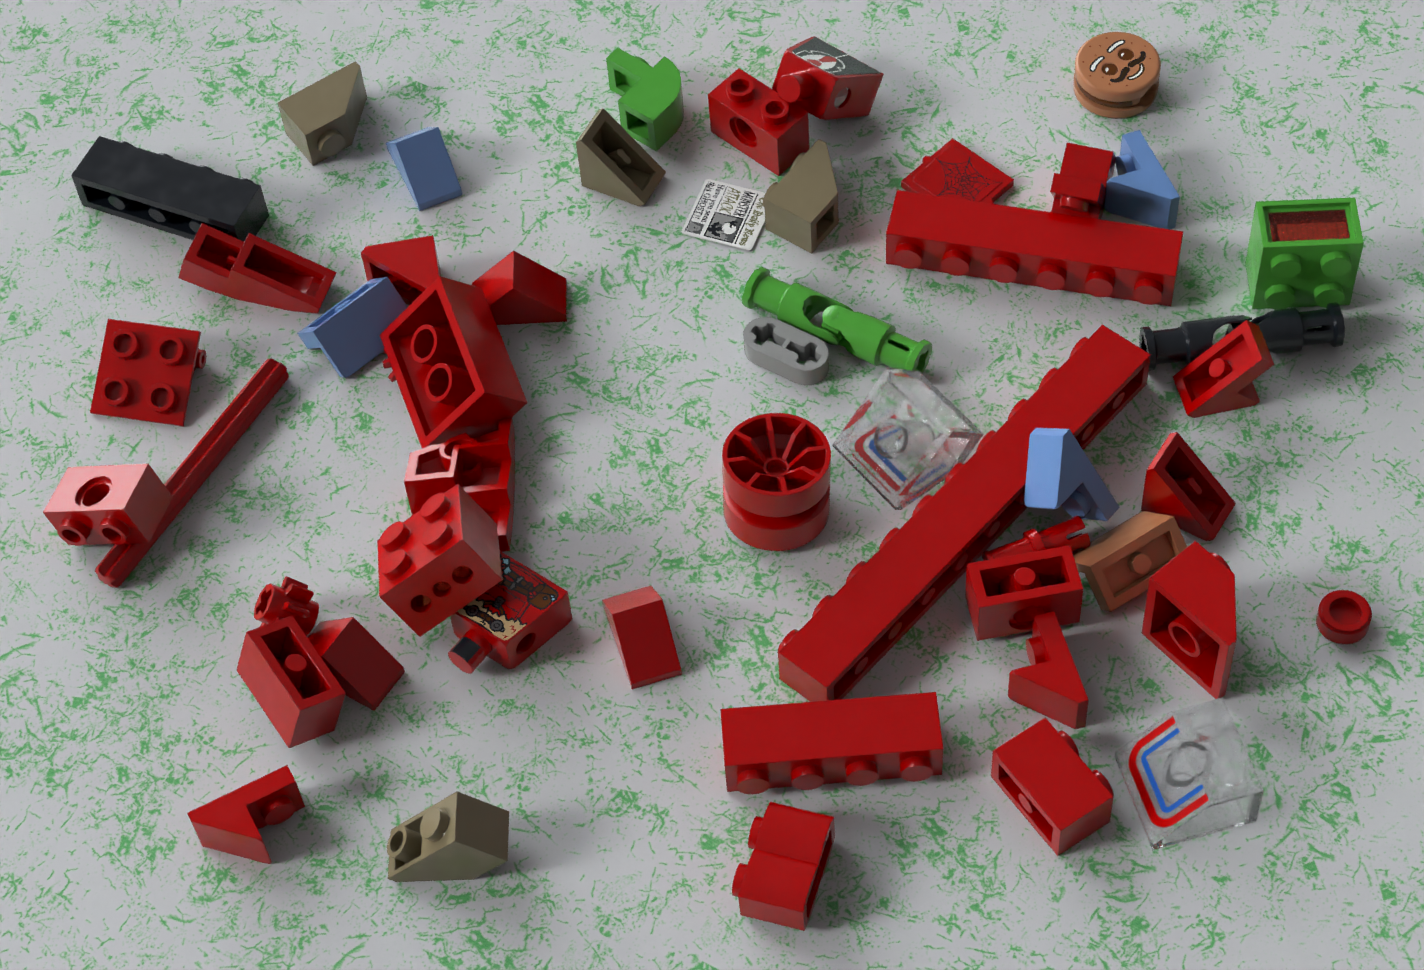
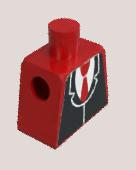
M813 36L786 49L772 89L787 103L793 102L819 119L830 120L862 117L870 114L884 74Z

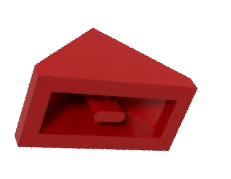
M433 235L370 245L360 252L367 281L388 277L403 301L408 305L441 276Z
M512 251L472 282L473 286L482 288L496 325L567 322V279L516 251Z
M1178 432L1170 433L1146 470L1141 511L1174 516L1179 529L1205 541L1214 540L1236 503Z
M651 585L602 600L603 608L631 689L682 675L663 599Z
M354 617L322 621L308 636L316 651L346 692V696L373 711L377 709L405 673L404 667Z

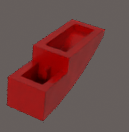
M202 223L183 259L178 278L237 300L288 311L318 313L337 272L249 233L244 242Z

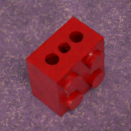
M459 484L444 494L437 493L431 496L423 504L420 511L404 522L398 521L390 525L382 533L380 539L377 540L379 597L419 637L503 580L497 524Z

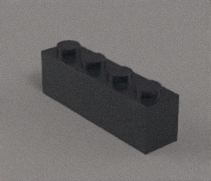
M99 136L71 175L83 206L194 240L203 223L245 242L249 233L257 235L269 217L261 185L255 184L247 178H235L216 172L204 165L196 166L174 159L165 153L157 154L137 148L126 141L118 142Z

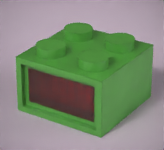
M1355 197L1256 201L1245 261L1252 309L1271 308L1280 310L1292 307L1317 306L1326 308L1327 304L1335 302L1340 306L1350 305L1364 245Z

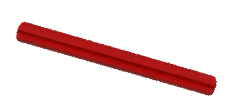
M270 358L261 365L164 484L173 498L150 542L115 544L95 568L100 581L112 588H117L124 582L288 380L289 374L284 364Z

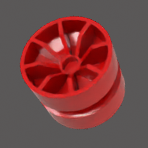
M767 413L743 421L727 436L722 450L723 513L728 528L744 543L768 551L791 550L811 542L826 526L830 509L831 449L826 436L816 425L792 414Z

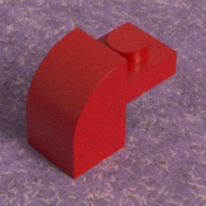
M1067 142L1060 174L1054 173L1050 193L1054 197L1051 212L1101 219L1104 211L1106 184L1113 177L1116 156L1114 151Z

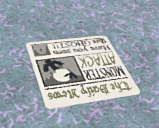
M707 179L681 232L685 235L744 250H752L765 222V210L763 207L765 193Z

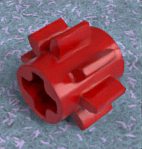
M285 576L281 587L270 583L263 588L255 604L254 618L262 622L261 627L292 615L307 636L316 623L319 604L311 600L314 592L308 590L307 584Z

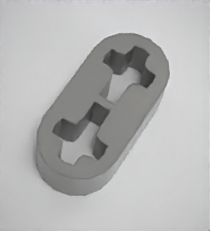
M759 317L746 325L743 331L744 353L747 359L755 365L804 386L817 384L827 376L829 372L828 347L819 338L771 317ZM768 338L774 339V343L766 340ZM757 341L764 342V343H763V345H758V344H757ZM809 357H814V358H816V362H815V361H812V360H808ZM799 360H801V361H806V360H808L804 365H803V364H799Z

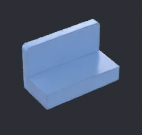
M388 277L370 279L297 334L307 349L321 348L338 375L342 378H347L384 351L380 334L407 308V305Z

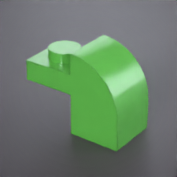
M616 48L606 58L610 90L622 96L618 100L620 124L632 138L657 152L678 131L683 122L684 106L679 70L665 56L652 67L641 57H634L620 48Z

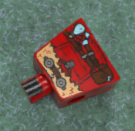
M500 551L503 580L450 616L454 634L460 640L448 652L449 659L456 667L468 674H472L486 657H489L506 669L516 668L573 619L568 591Z

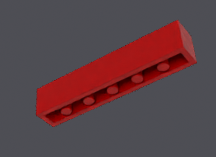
M897 190L886 231V264L897 265L907 269L917 268L944 272L954 276L964 275L991 279L1001 283L1011 282L1031 285L1048 290L1084 293L1095 297L1131 300L1147 305L1171 306L1184 231Z

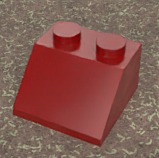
M1194 541L1150 576L1141 633L1217 701L1226 694L1237 641L1235 574L1220 555L1209 553L1197 541Z

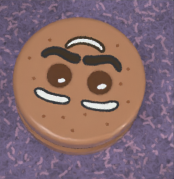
M1107 32L1092 37L1080 47L1075 58L1073 80L1075 96L1087 110L1106 118H1128L1145 111L1154 102L1158 93L1161 70L1158 52L1148 41L1131 33Z

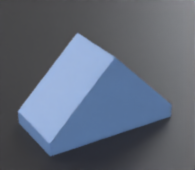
M427 127L386 142L387 150L419 211L462 195L459 181L439 127Z

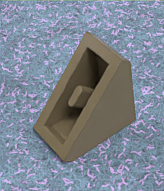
M604 108L596 112L576 141L582 186L640 207L646 204L666 173Z

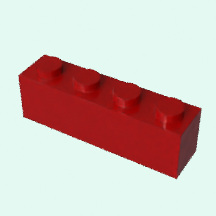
M936 692L720 709L727 792L740 791L744 794H759L771 788L783 787L812 790L819 788L823 784L846 782L855 786H865L877 780L902 778L906 781L915 782L928 779L931 776L942 775L943 742Z

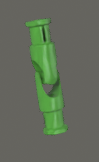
M764 267L754 270L745 285L742 296V304L749 309L759 307L776 315L778 320L813 335L826 343L845 347L855 357L870 364L879 366L882 363L904 373L905 379L912 383L921 377L928 365L932 353L931 342L925 339L917 342L897 333L894 325L874 316L854 312L848 306L796 282L790 285L770 276V271ZM823 312L821 328L810 322L816 314Z

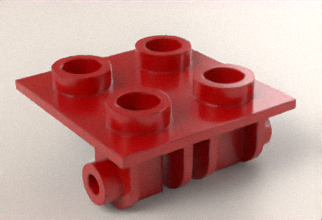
M108 319L90 413L184 427L194 371L196 368L203 369L206 364V351L198 348L201 332Z

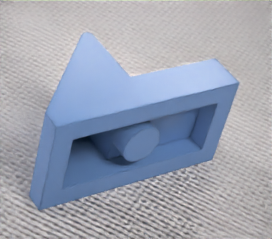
M1137 130L1122 135L1120 156L1116 157L1115 162L1119 176L1110 178L1107 181L1105 210L1109 213L1157 228H1175L1180 200L1179 194L1141 131Z
M1035 428L1029 438L1024 495L1026 507L1057 509L1062 506L1071 516L1078 515L1081 519L1108 521L1120 507L1071 430Z

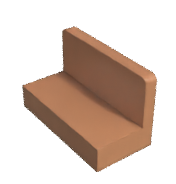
M1142 511L1091 541L1089 547L1074 551L1073 556L1078 572L1085 573L1100 609L1112 612L1148 590L1150 576L1186 549L1187 545L1174 516Z

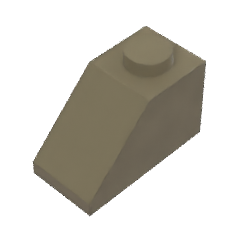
M355 61L278 102L286 135L313 166L338 154L353 143L367 100L361 67Z

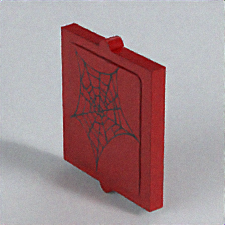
M953 138L932 156H924L922 164L901 181V188L908 192L991 204L1014 186V179Z

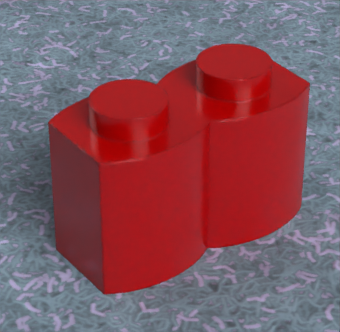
M774 802L769 803L764 817L755 816L748 838V848L754 850L748 864L740 863L738 865L732 884V895L738 897L740 915L805 931L835 839L834 817Z

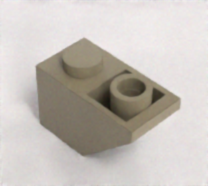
M820 139L806 153H800L796 157L790 171L779 183H773L767 189L763 198L766 230L811 254L839 224L838 190L827 143Z
M456 791L391 829L387 843V853L389 855L388 879L395 882L474 880L507 862L509 811Z

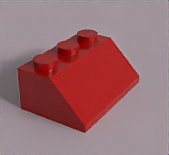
M439 276L380 334L422 448L444 443L448 439L465 432L469 437L476 438L498 429V420L513 417L528 403L484 292L480 287ZM427 374L425 383H420L419 377Z

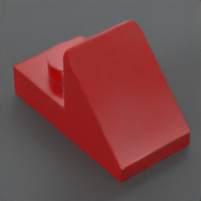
M1246 320L1172 377L1187 416L1197 418L1251 407L1260 403L1252 381L1275 364L1259 325Z
M1055 612L1034 616L1032 638L1026 639V650L1031 665L1014 669L1009 673L1008 697L1018 704L1073 729L1086 727L1089 699Z
M288 765L187 814L203 847L270 864L272 861L258 830L267 825H277L288 820L294 812L304 808L305 804Z

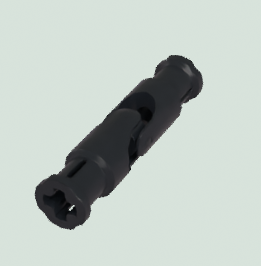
M1335 302L1327 304L1326 309L1303 312H1299L1296 308L1273 310L1253 320L1252 317L1233 315L1182 322L1180 327L1152 331L1149 326L1141 327L1139 345L1141 349L1151 354L1149 371L1155 370L1158 364L1184 361L1188 365L1213 346L1212 341L1215 331L1225 324H1229L1225 336L1246 320L1259 325L1269 352L1276 354L1300 352L1303 346L1330 343L1333 347L1342 346L1345 338V325L1340 305ZM1321 326V327H1319V328L1307 329V328H1309V327Z

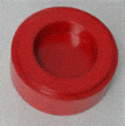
M1333 591L1324 596L1319 604L1316 615L1317 628L1326 639L1334 643L1353 644L1363 639L1367 634L1372 619V610L1366 599L1353 591Z

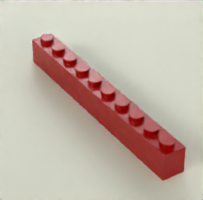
M1103 324L1089 339L1087 337L1081 338L1073 347L1069 359L1059 369L1055 367L1050 369L1043 377L1039 389L1028 400L1021 399L1011 410L1008 420L997 431L991 430L982 438L976 453L965 464L963 462L957 463L948 473L944 485L933 496L929 494L924 496L916 505L912 517L900 529L896 527L887 533L880 544L879 550L867 563L865 561L859 562L849 573L846 584L834 596H825L814 609L812 618L799 631L794 629L784 637L777 652L779 679L810 702L843 699L966 572L967 563L976 562L982 555V552L986 551L1028 508L1024 503L1029 438L1035 428L1070 429L1084 450L1147 385L1151 354Z

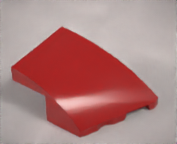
M512 417L498 420L497 430L479 437L471 438L465 432L448 439L444 443L430 445L411 452L406 468L404 485L412 515L420 511L423 504L431 496L437 493L444 494L459 484L497 524L499 550L502 552L510 551L515 497V432Z

